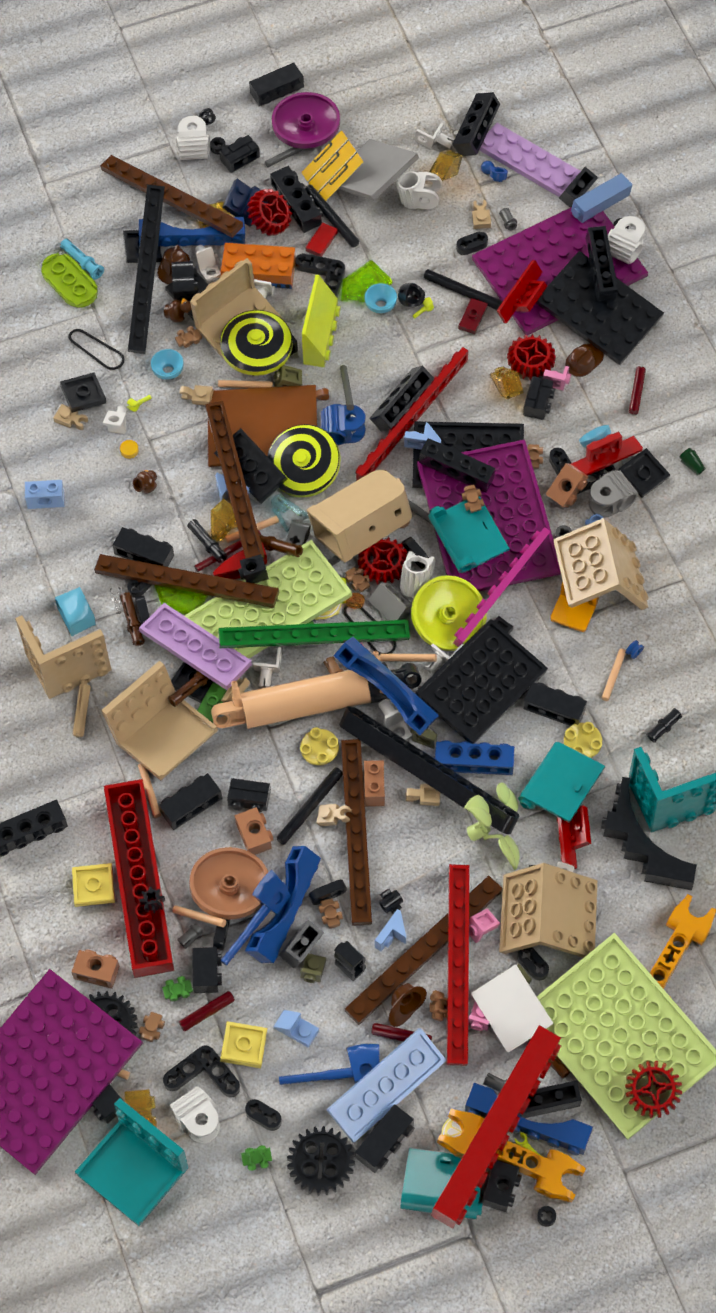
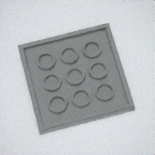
M369 139L357 150L363 163L338 189L374 201L415 163L419 156L415 152Z

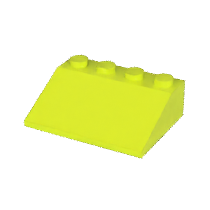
M316 274L302 329L303 364L325 368L326 361L330 359L331 351L329 346H333L334 335L332 333L337 329V321L335 320L336 317L340 316L341 306H338V298L323 279Z

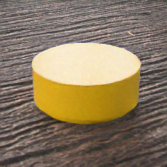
M125 440L120 445L121 455L127 459L136 457L139 452L138 444L133 440Z

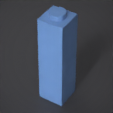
M620 173L575 199L571 212L575 218L583 223L630 196L633 184Z

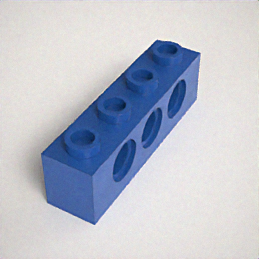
M443 740L436 742L435 759L458 773L513 775L515 746L505 743L491 745L486 742L470 744L467 741L452 743L451 741ZM458 754L459 757L453 758L451 755ZM477 755L479 758L473 759L470 756ZM497 756L499 759L492 760L490 757Z

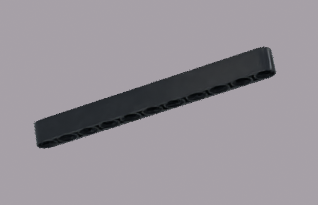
M351 706L346 707L339 723L342 729L463 808L472 797L480 795L489 806V813L492 819L491 826L504 834L509 835L512 833L520 817L516 811L359 709Z

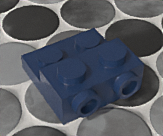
M237 178L234 180L222 208L235 217H244L245 224L251 227L252 219L248 218L250 213L247 212L249 208L247 204L250 202V198L257 191L261 190L256 186L250 188Z

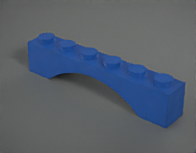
M234 217L242 221L244 227L233 238L210 226L200 229H181L161 222L158 246L169 247L179 245L185 247L198 245L221 246L225 245V243L245 244L244 217ZM139 219V246L143 219Z
M354 637L348 639L334 654V657L347 669L364 677L381 690L396 706L405 722L419 735L426 731L439 716Z
M293 846L285 862L286 885L289 887L287 890L291 897L267 925L252 934L245 949V952L260 963H274L277 959L280 948L287 938L290 926L295 920V915L302 905L305 893L310 887L314 873L318 869L321 858L306 846Z
M474 1083L465 1105V1111L485 1118L498 1096L493 1089ZM518 1115L520 1120L514 1133H519L520 1131L527 1134V1137L530 1139L547 1141V1144L551 1147L559 1148L560 1146L567 1149V1152L570 1154L584 1155L593 1126L574 1119L553 1124L538 1123Z

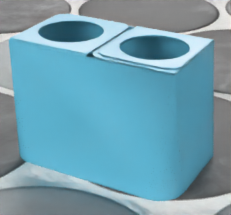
M80 587L55 597L57 608L71 636L96 625L95 616Z

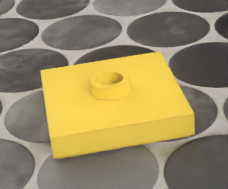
M112 863L72 867L75 907L115 903Z
M227 1021L220 1062L261 1069L267 1028Z

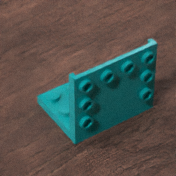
M642 746L634 749L628 777L630 778V789L651 833L666 827L673 828L680 822H690L695 820L697 816L703 814L710 815L715 812L716 773L662 791L658 783V774L650 766L651 760L648 753H644Z
M119 1098L114 1103L118 1123L76 1169L75 1174L137 1226H140L188 1170L189 1166L185 1151Z

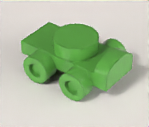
M185 976L178 977V983L175 984L172 979L165 982L166 986L162 987L165 999H170L173 1002L178 1000V997L188 998L190 996L189 993L193 992L190 980H186Z
M264 1145L254 1149L247 1148L245 1153H241L243 1166H248L250 1171L255 1170L258 1163H260L261 1168H267L269 1166L268 1161H272L270 1147L266 1148Z

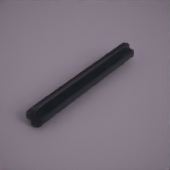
M313 185L306 186L307 193L313 197L315 205L321 209L331 224L338 229V232L352 248L358 246L359 239Z
M427 269L424 273V279L470 299L488 303V306L497 310L503 302L430 269Z
M335 767L278 834L277 841L285 845L339 781L343 776V772L339 768Z

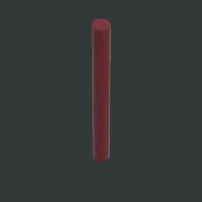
M241 541L235 542L223 549V551L227 555L242 548ZM212 555L194 565V567L199 572L217 562V560Z

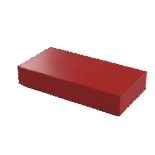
M322 222L305 247L306 252L322 257L337 235L338 229Z

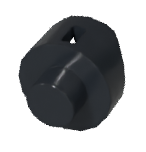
M405 283L398 291V300L403 306L417 307L423 304L425 292L415 283Z

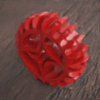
M273 189L257 191L247 204L249 207L247 212L250 213L248 218L252 219L251 225L255 224L256 230L260 229L261 234L266 233L267 236H276L284 232L290 226L289 223L292 220L290 218L292 213L289 211L291 206L287 205L288 200H284L283 195H279L278 191H273Z
M525 334L524 339L518 337L517 341H513L512 346L509 347L507 353L508 365L511 366L512 372L516 371V376L522 375L523 379L529 377L531 381L533 376L539 377L541 375L543 377L545 369L551 371V368L555 366V348H552L551 342L547 343V338L542 340L540 335L536 338L533 334L531 337Z
M389 536L386 540L382 538L358 554L359 568L364 570L363 576H369L370 582L376 580L378 585L380 581H383V583L390 581L393 584L394 578L399 580L400 575H402V567L404 561H406L407 550L403 549L402 543L397 544L396 539L390 541ZM373 555L374 560L373 563L370 564L368 560ZM397 557L398 562L394 566L392 564L393 558Z
M647 1061V1068L645 1069L642 1064H639L640 1072L633 1069L632 1073L635 1077H627V1080L632 1084L625 1085L626 1089L632 1090L626 1093V1097H633L629 1100V1105L637 1103L634 1111L637 1112L642 1108L641 1116H645L646 1111H649V1118H653V1112H657L658 1118L662 1117L661 1111L669 1115L668 1107L672 1110L676 1109L672 1102L680 1103V1099L675 1095H682V1091L676 1089L682 1086V1082H675L679 1075L671 1076L674 1069L671 1067L668 1071H665L667 1064L663 1063L662 1067L659 1068L658 1061L654 1062V1067H651L650 1061ZM654 1074L662 1075L669 1083L658 1082ZM647 1075L648 1084L636 1090L639 1080ZM651 1080L653 1081V1085H656V1088L659 1087V1089L657 1090L656 1099L654 1094H652V1091H648L651 1089ZM672 1089L669 1099L660 1105L659 1096ZM638 1096L650 1097L654 1106L645 1104Z

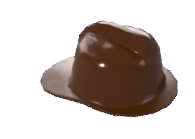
M179 245L168 248L164 252L158 267V278L165 284L173 282L172 262L190 261L189 255Z
M583 344L571 352L566 359L565 366L569 367L571 375L583 377L601 364L604 354L592 344Z
M407 983L394 991L391 1000L392 1008L389 1013L390 1025L399 1027L413 1015L426 1000L427 992L425 988L421 986L414 987Z

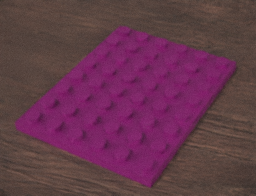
M572 207L473 254L472 260L502 301H504L532 260H536L543 272L537 281H544L548 286L578 251L589 257L585 239L588 228L606 226L607 235L611 229L615 228L604 211L581 223L573 216L571 212ZM612 257L616 278L627 286L648 276V271L638 258L631 264H627ZM536 303L530 312L515 311L512 315L520 329L527 336L558 321L557 318Z
M525 439L461 452L495 468V476L486 493L481 491L482 496L480 497L483 499L487 510L510 550L465 573H459L434 528L446 575L456 576L468 581L479 592L490 590L493 585L497 587L500 584L498 580L504 571L508 573L511 570V567H509L515 557L519 559L522 556L520 553L522 548L526 544L530 546L533 542L530 538L537 530L541 532L544 527L550 533L509 585L561 575L552 532ZM419 461L417 462L429 512L436 506L444 507L447 510L463 502L462 493H465L464 487L469 485L419 463Z
M51 969L46 972L0 1027V1147L34 1175L43 1167L92 1107L95 1099L115 1079L143 1044L140 1039Z

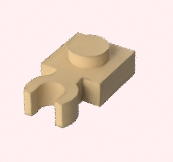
M483 200L482 206H478L476 201L473 202V229L491 228L490 210H486V200Z
M61 404L53 417L54 422L69 428L74 424L79 430L84 429L83 424L80 423L81 421L88 422L86 415H78V411L72 413L70 407Z
M337 804L320 805L316 823L319 826L337 825L338 820L349 822L350 818L344 814L351 812L352 809L346 805L341 807Z

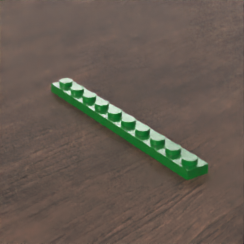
M408 620L224 627L218 628L219 648L345 643L351 637H354L359 642L402 641L410 639Z

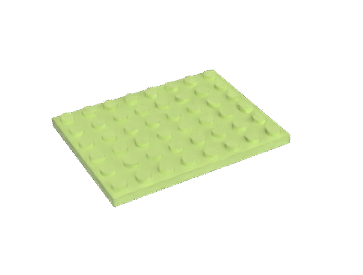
M615 933L537 996L553 1022L546 1029L561 1037L559 1044L562 1046L557 1055L558 1058L627 1140L657 1116V1112H653V1118H649V1111H646L645 1116H641L642 1108L635 1112L634 1107L637 1103L629 1105V1100L633 1097H626V1093L632 1091L625 1088L626 1084H632L627 1080V1077H635L632 1073L633 1069L640 1072L639 1064H642L645 1069L647 1068V1061H650L651 1067H654V1062L658 1061L659 1068L662 1067L663 1063L667 1064L665 1071L672 1067L674 1071L671 1076L678 1074L679 1078L675 1082H682V1086L676 1088L682 1091V1095L716 1067V1049ZM654 1074L658 1082L669 1083L662 1075ZM647 1075L639 1080L636 1090L648 1084ZM651 1080V1089L648 1091H652V1094H654L656 1099V1094L659 1087L656 1088V1085H653V1081ZM672 1089L659 1096L660 1105L669 1099ZM638 1096L645 1104L654 1106L650 1097Z

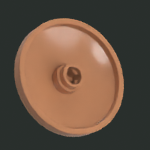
M233 847L215 849L199 858L193 866L189 881L190 893L198 907L211 916L221 919L244 918L262 907V904L252 894L259 882L268 873V870L264 863L249 851Z

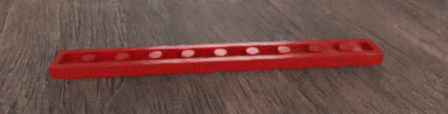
M462 347L459 352L453 354L451 361L443 366L441 373L434 377L430 386L410 406L409 411L399 419L398 424L389 430L387 437L380 440L376 450L369 453L365 463L358 466L355 472L356 481L379 467L405 436V431H409L412 428L414 421H417L466 364L469 350Z
M449 864L446 1065L467 1066L470 865Z

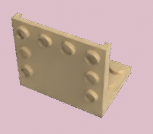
M248 258L244 261H239L229 272H224L219 280L215 283H210L203 292L195 294L190 301L196 329L223 359L220 346L221 333L228 321L234 316L245 311L264 310L281 317L255 288L252 263Z
M602 518L553 539L568 606L573 608L617 590L639 609L644 610L648 608L647 600L649 598L643 587L645 583L644 578L639 571L641 565L635 554L637 550L636 545L625 534H622L617 527H614Z
M22 615L15 618L25 654L49 699L62 693H68L80 684H87L98 676H105L112 670L105 638L101 629L44 654L38 637L33 633L34 630L30 621H25Z
M158 661L101 711L116 744L161 781L213 736L218 729L215 724L183 700L176 707L170 704L168 697L175 693V689L165 665Z
M546 863L503 875L499 952L508 954L543 945L582 958L587 956L595 949L598 880Z

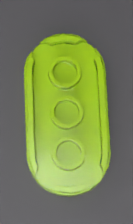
M55 253L44 259L41 268L44 280L67 304L82 308L89 306L96 300L98 295L96 282L71 256Z

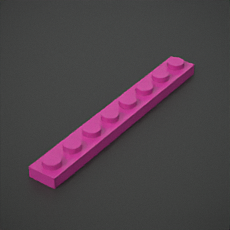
M544 527L541 532L537 530L530 538L533 541L530 546L526 544L520 551L522 556L519 559L515 557L509 565L511 570L508 573L504 571L498 579L500 584L497 587L493 585L488 591L489 598L481 600L476 607L479 609L477 613H471L465 622L468 623L466 627H460L454 634L456 639L453 644L459 647L466 640L550 533L547 528Z

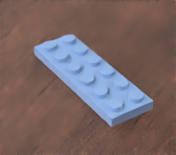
M418 1028L326 1110L352 1142H356L383 1118L394 1104L397 1105L447 1060L425 1032Z

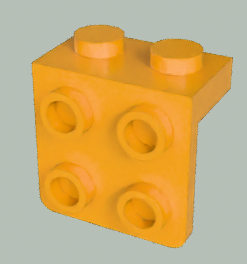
M562 582L560 595L550 619L555 623L585 632L598 604L599 597L571 608L568 606Z

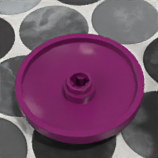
M301 92L290 95L281 100L272 113V128L275 135L283 143L295 148L307 149L321 146L329 142L337 134L340 127L338 107L331 99L318 93Z

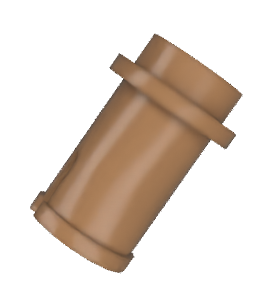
M333 656L326 658V661L323 662L330 674L343 671L339 668Z

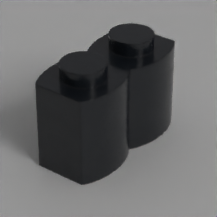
M193 261L172 262L174 299L192 298L195 292H198V281H194V277H197V266L193 267Z
M348 941L345 943L341 942L334 949L335 965L352 981H355L366 969L364 964L366 958Z

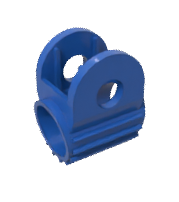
M333 404L326 406L321 411V428L333 437L337 445L356 443L365 436L366 416L360 407L354 405V409L350 411L346 405Z

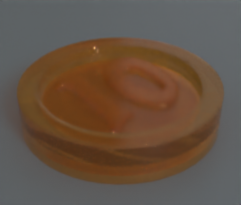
M352 593L353 596L346 600L347 606L353 609H359L365 604V598L360 593Z

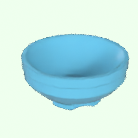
M383 283L374 284L365 293L366 306L375 313L389 312L396 305L397 293L390 285ZM378 301H384L386 305L383 307H379L376 305V303Z
M160 350L151 359L152 371L158 378L165 380L173 379L183 371V358L175 350ZM170 366L173 368V371L165 373L163 369Z
M603 425L589 431L579 439L580 444L586 448L591 442L605 438L611 434L609 425Z

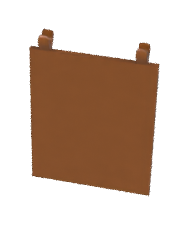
M316 385L214 390L211 403L223 401L232 435L241 428L268 456L273 441L286 429L303 424L317 426L316 399L329 400V390L322 388L316 391ZM208 420V466L217 467L221 465L219 458L214 454L216 446Z

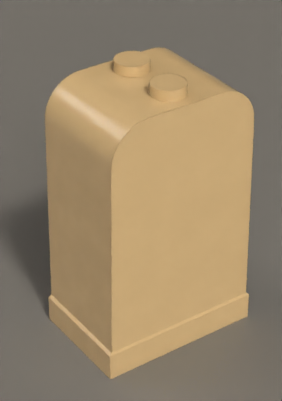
M385 470L373 471L317 505L306 509L315 538L344 563L402 527L412 518L411 508L402 481Z

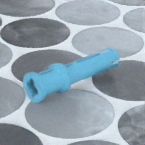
M64 239L61 242L60 248L76 260L83 270L91 274V278L95 280L102 276L104 267L98 265L93 257L85 255L69 239Z

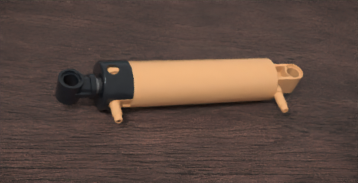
M374 651L372 654L381 662L379 652ZM381 662L388 668L386 662ZM406 663L400 669L390 670L410 689L418 687L421 683L422 678L417 666L413 663ZM351 670L243 693H240L237 681H232L233 701L214 705L211 709L213 723L218 728L246 723L247 729L344 709L347 706L353 707L377 703L389 698L367 679Z

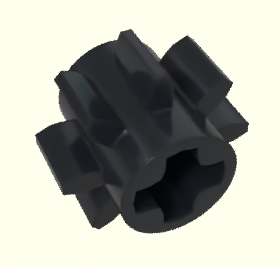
M150 887L148 891H142L144 899L139 901L140 905H145V912L150 910L155 914L159 908L163 909L161 902L165 901V896H160V889L156 891Z
M387 889L380 894L382 899L378 902L385 913L391 911L394 914L397 909H402L400 904L404 901L397 890L391 892L390 889Z

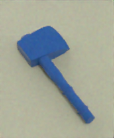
M272 869L263 877L252 894L262 904V907L221 959V962L226 966L243 944L248 941L250 935L258 928L269 912L277 914L291 897L287 890L289 887L280 880Z
M361 1044L348 1047L350 1068L280 1076L279 1084L291 1085L293 1083L353 1078L356 1084L380 1063L379 1044Z

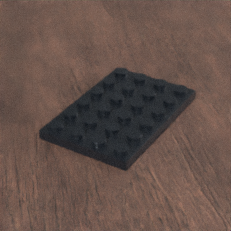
M578 251L547 286L536 304L617 364L621 365L663 317L664 312L618 278H616L618 285L616 299L598 302L590 259L581 251Z
M414 421V431L424 434L426 421ZM427 422L440 437L441 444L458 452L524 440V424ZM414 448L412 488H423L417 467L421 450Z
M490 619L415 694L467 742L475 744L529 690L532 681L537 682L547 672L548 668L495 621Z

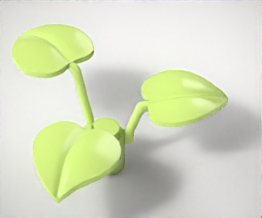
M499 783L496 788L498 798L502 803L517 812L518 801L515 794L505 783ZM480 795L472 797L464 808L470 811L479 822L467 827L469 838L472 841L482 837L484 840L499 838L498 843L513 869L516 870L520 859L516 843L509 835H488L491 831L490 825L492 823L489 806Z

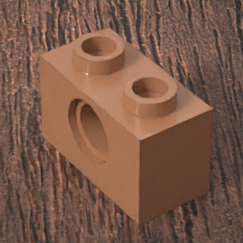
M566 463L546 495L561 506L569 508V506L576 502V496L579 491L586 487L589 477L573 465ZM571 482L572 488L567 492L566 484Z
M384 760L364 761L365 807L385 806Z
M257 807L234 815L236 826L247 851L256 855L272 849L271 841H274L270 829L266 830L264 824H267L263 813L259 814ZM253 829H258V830H260V831H259L258 833H256V834H253V833L250 832V831L253 830Z
M86 949L85 951H78L71 973L75 980L113 989L120 966L114 956L108 954L102 956ZM94 965H101L99 970H92Z

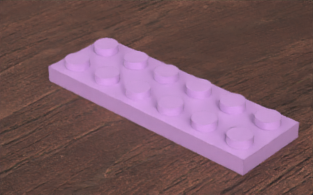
M496 123L487 133L479 150L558 197L561 196L581 172L499 123Z
M165 603L139 627V631L226 690L232 686V681H237L252 665L250 659L235 649L219 648V639Z

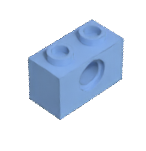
M62 480L25 482L27 508L65 507V491Z

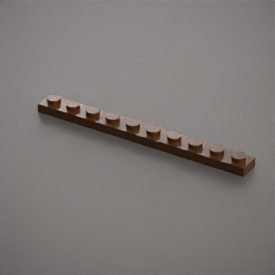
M110 155L100 165L102 171L145 193L147 184L165 186L164 203L232 238L244 227L242 221L113 155Z
M219 401L205 404L245 559L262 554V558L265 559L224 402Z
M103 554L99 555L94 568L96 574L127 580L132 579L138 582L271 608L275 607L279 595V588Z
M341 740L345 805L352 809L351 812L345 813L350 818V821L346 822L352 926L372 925L361 740Z
M489 875L469 893V919L471 916L481 912L503 892V888ZM448 913L345 1008V1012L358 1025L448 943Z

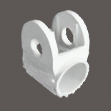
M198 116L183 118L178 125L179 136H176L180 159H208L210 154V134L206 132L205 121ZM189 125H196V126H197L196 129H191V130H188V129H187V127H188Z
M408 171L397 179L399 197L404 207L408 209H433L438 205L439 197L435 192L441 189L442 180L436 174ZM425 181H431L433 184H426Z
M634 216L623 217L608 234L612 257L627 264L634 262L643 249L645 225L639 218ZM634 226L636 230L627 229L626 227Z
M408 552L402 567L400 583L403 595L414 599L418 590L432 579L436 557L425 558L416 556L414 552ZM413 561L424 563L426 565L425 570L420 572L413 571Z
M195 1087L169 1105L181 1131L185 1130L194 1142L207 1144L218 1136L220 1123L218 1113L215 1110L217 1106L201 1088ZM202 1121L207 1122L205 1125H198Z

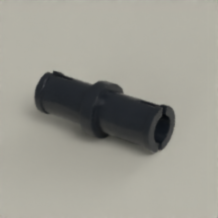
M673 708L668 715L658 720V724L646 733L647 737L653 743H656L665 732L668 733L671 727L683 717L676 708Z

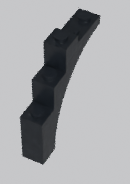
M622 777L621 784L617 783L615 795H619L618 801H614L612 811H608L607 818H602L601 829H605L603 836L623 840L621 851L625 852L624 859L643 862L642 874H645L644 882L692 890L697 865L682 861L666 853L655 845L643 832L631 807L629 794L630 778Z

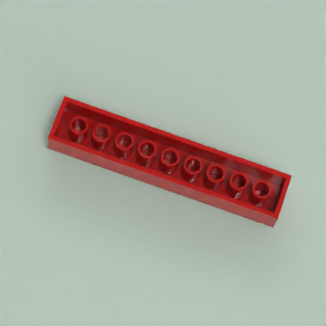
M143 779L105 785V799L134 978L175 971L164 903L161 902L163 909L159 908L154 914L150 910L145 912V905H140L139 901L144 899L142 891L146 892L150 887L156 891L158 889L161 890Z
M540 1025L537 1027L436 1202L431 1213L432 1217L452 1229L456 1224L460 1226L467 1213L466 1205L471 1207L478 1193L476 1188H482L489 1174L486 1172L487 1169L492 1170L498 1160L499 1154H497V1151H503L510 1137L507 1135L508 1132H514L520 1120L518 1115L525 1113L531 1101L528 1098L529 1095L534 1097L541 1083L539 1078H545L551 1066L549 1060L554 1062L562 1046L559 1044L561 1037Z

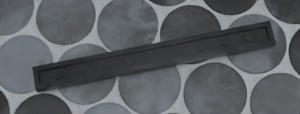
M147 184L128 352L146 354L165 186Z

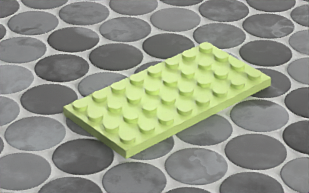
M310 540L302 545L303 553L299 555L300 557L289 554L266 566L268 580L254 583L279 588V595L274 608L215 597L186 614L185 617L219 639L218 628L307 624L353 595L352 591L314 542ZM269 646L233 649L249 659Z

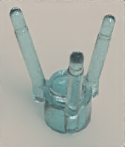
M281 493L273 497L271 504L274 508L272 511L277 515L286 532L289 529L280 512L285 513L290 509L300 517L304 515L309 518L307 512L293 504Z

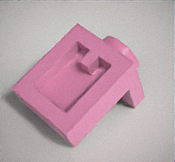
M565 366L563 374L545 369L543 379L552 380L553 388L564 390L565 384H569L571 374L568 373L569 367Z
M487 908L470 917L469 936L477 943L484 934L496 929L500 922Z
M475 1001L471 1015L468 1018V1025L477 1031H488L489 1021Z

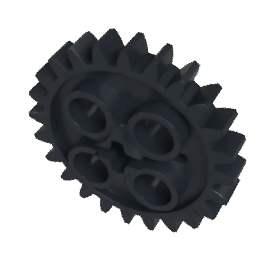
M98 991L95 998L89 994L90 1001L107 1014L112 1009L118 1010L115 1015L109 1016L136 1036V1031L133 1029L138 1028V1024L134 1022L138 1018L136 1014H133L135 1009L130 1007L129 1000L124 1002L123 995L117 999L116 992L109 996L108 991H106L104 996H101Z
M315 1126L314 1133H310L306 1129L305 1137L299 1133L300 1141H292L295 1148L290 1147L288 1149L292 1155L287 1156V1161L292 1163H289L287 1168L292 1170L289 1173L290 1177H296L294 1184L302 1183L301 1190L308 1187L309 1194L316 1190L317 1196H319L321 1190H324L325 1194L328 1195L329 1189H332L335 1193L337 1192V1185L343 1188V1180L350 1181V1177L347 1174L354 1173V1170L349 1166H355V1161L351 1160V1158L355 1157V1153L349 1152L352 1149V1144L345 1145L348 1141L347 1137L340 1139V1131L334 1135L333 1128L326 1132L325 1126H323L321 1131L318 1132ZM324 1143L322 1178L318 1179L320 1144ZM309 1146L317 1148L316 1152L311 1154L306 1152V1149ZM334 1147L338 1152L335 1155H330L327 1153V1150ZM311 1166L315 1168V1171L312 1174H306L304 1172V1169L306 1167ZM328 1168H334L336 1173L329 1176L325 1171Z

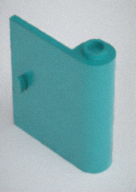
M465 500L447 510L444 507L436 506L430 510L428 515L459 573H465L510 550L485 504L481 507L482 510L471 513L470 510L466 511L465 503H468V501Z
M555 742L519 795L520 805L528 810L539 806L570 823L605 769V765L560 742Z
M409 1148L400 1209L432 1213L436 1202L461 1158L451 1153ZM479 1187L476 1188L478 1193L471 1207L467 1205L465 1207L467 1213L464 1218L477 1220V1215L481 1216L483 1203L479 1202Z

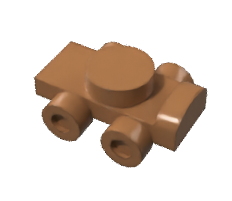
M193 326L187 328V333L179 330L177 332L178 336L175 337L178 346H184V348L189 347L193 343L198 344L202 339L200 332L197 329L194 330Z
M528 444L527 449L532 466L535 469H539V464H543V457H539V455H543V447Z
M475 485L464 487L465 493H462L463 501H468V503H465L466 511L470 510L473 513L482 510L481 507L484 506L483 499L478 498L482 496L480 489H476Z
M353 567L345 572V579L348 583L352 581L351 586L355 591L363 592L370 587L368 583L370 579L368 575H361L364 570L359 567L357 569Z
M333 898L321 901L322 905H319L318 908L320 913L325 914V916H322L323 924H328L329 928L340 926L339 920L343 919L341 911H336V909L340 908L338 900L333 901Z
M435 990L430 995L429 1010L432 1013V1019L441 1022L443 1017L447 1018V1010L444 1009V1006H447V998H444V993Z
M150 1012L149 1016L145 1015L143 1019L145 1027L141 1026L138 1033L141 1035L140 1038L149 1042H153L154 1039L159 1040L161 1033L157 1030L158 1028L163 1029L165 1021L162 1020L163 1016L154 1012Z

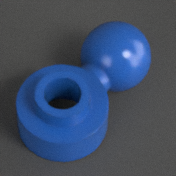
M484 161L481 164V171L486 175L490 174L494 181L502 182L507 179V169L494 167L491 161Z

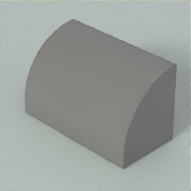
M390 582L380 583L368 599L388 620H404L411 613L412 603Z

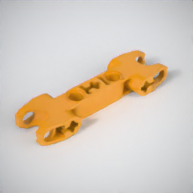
M689 894L674 908L666 926L674 930L650 972L652 977L661 975L664 978L662 981H657L663 989L690 943L694 941L701 946L703 945L710 933L712 922L716 915V909L712 907L704 917L698 918L693 916L688 909L693 897ZM679 941L683 944V947L678 948L673 943ZM670 954H672V961L666 963L665 961H667L670 957Z
M451 1109L448 1117L460 1125L462 1133L457 1137L439 1135L437 1143L454 1156L462 1159L485 1118L474 1113ZM510 1141L507 1142L502 1152L500 1150L497 1151L499 1161L520 1167V1173L537 1180L534 1186L536 1192L552 1199L573 1202L575 1194L563 1186L561 1177L567 1173L583 1176L586 1168L569 1155L550 1149L545 1158ZM510 1152L514 1153L512 1159L509 1158ZM523 1156L521 1163H518L520 1157ZM526 1161H534L536 1167L529 1168L526 1165Z

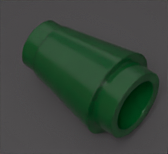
M691 448L686 449L679 456L681 463L696 473V475L701 474L706 469L696 451Z

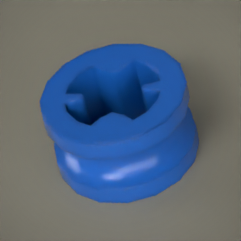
M635 640L628 646L625 653L627 655L631 654V658L635 659L641 654L644 646L639 645V642Z

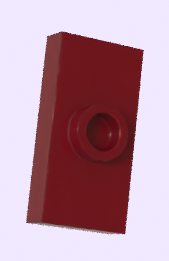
M471 298L458 329L476 334L488 308V303Z

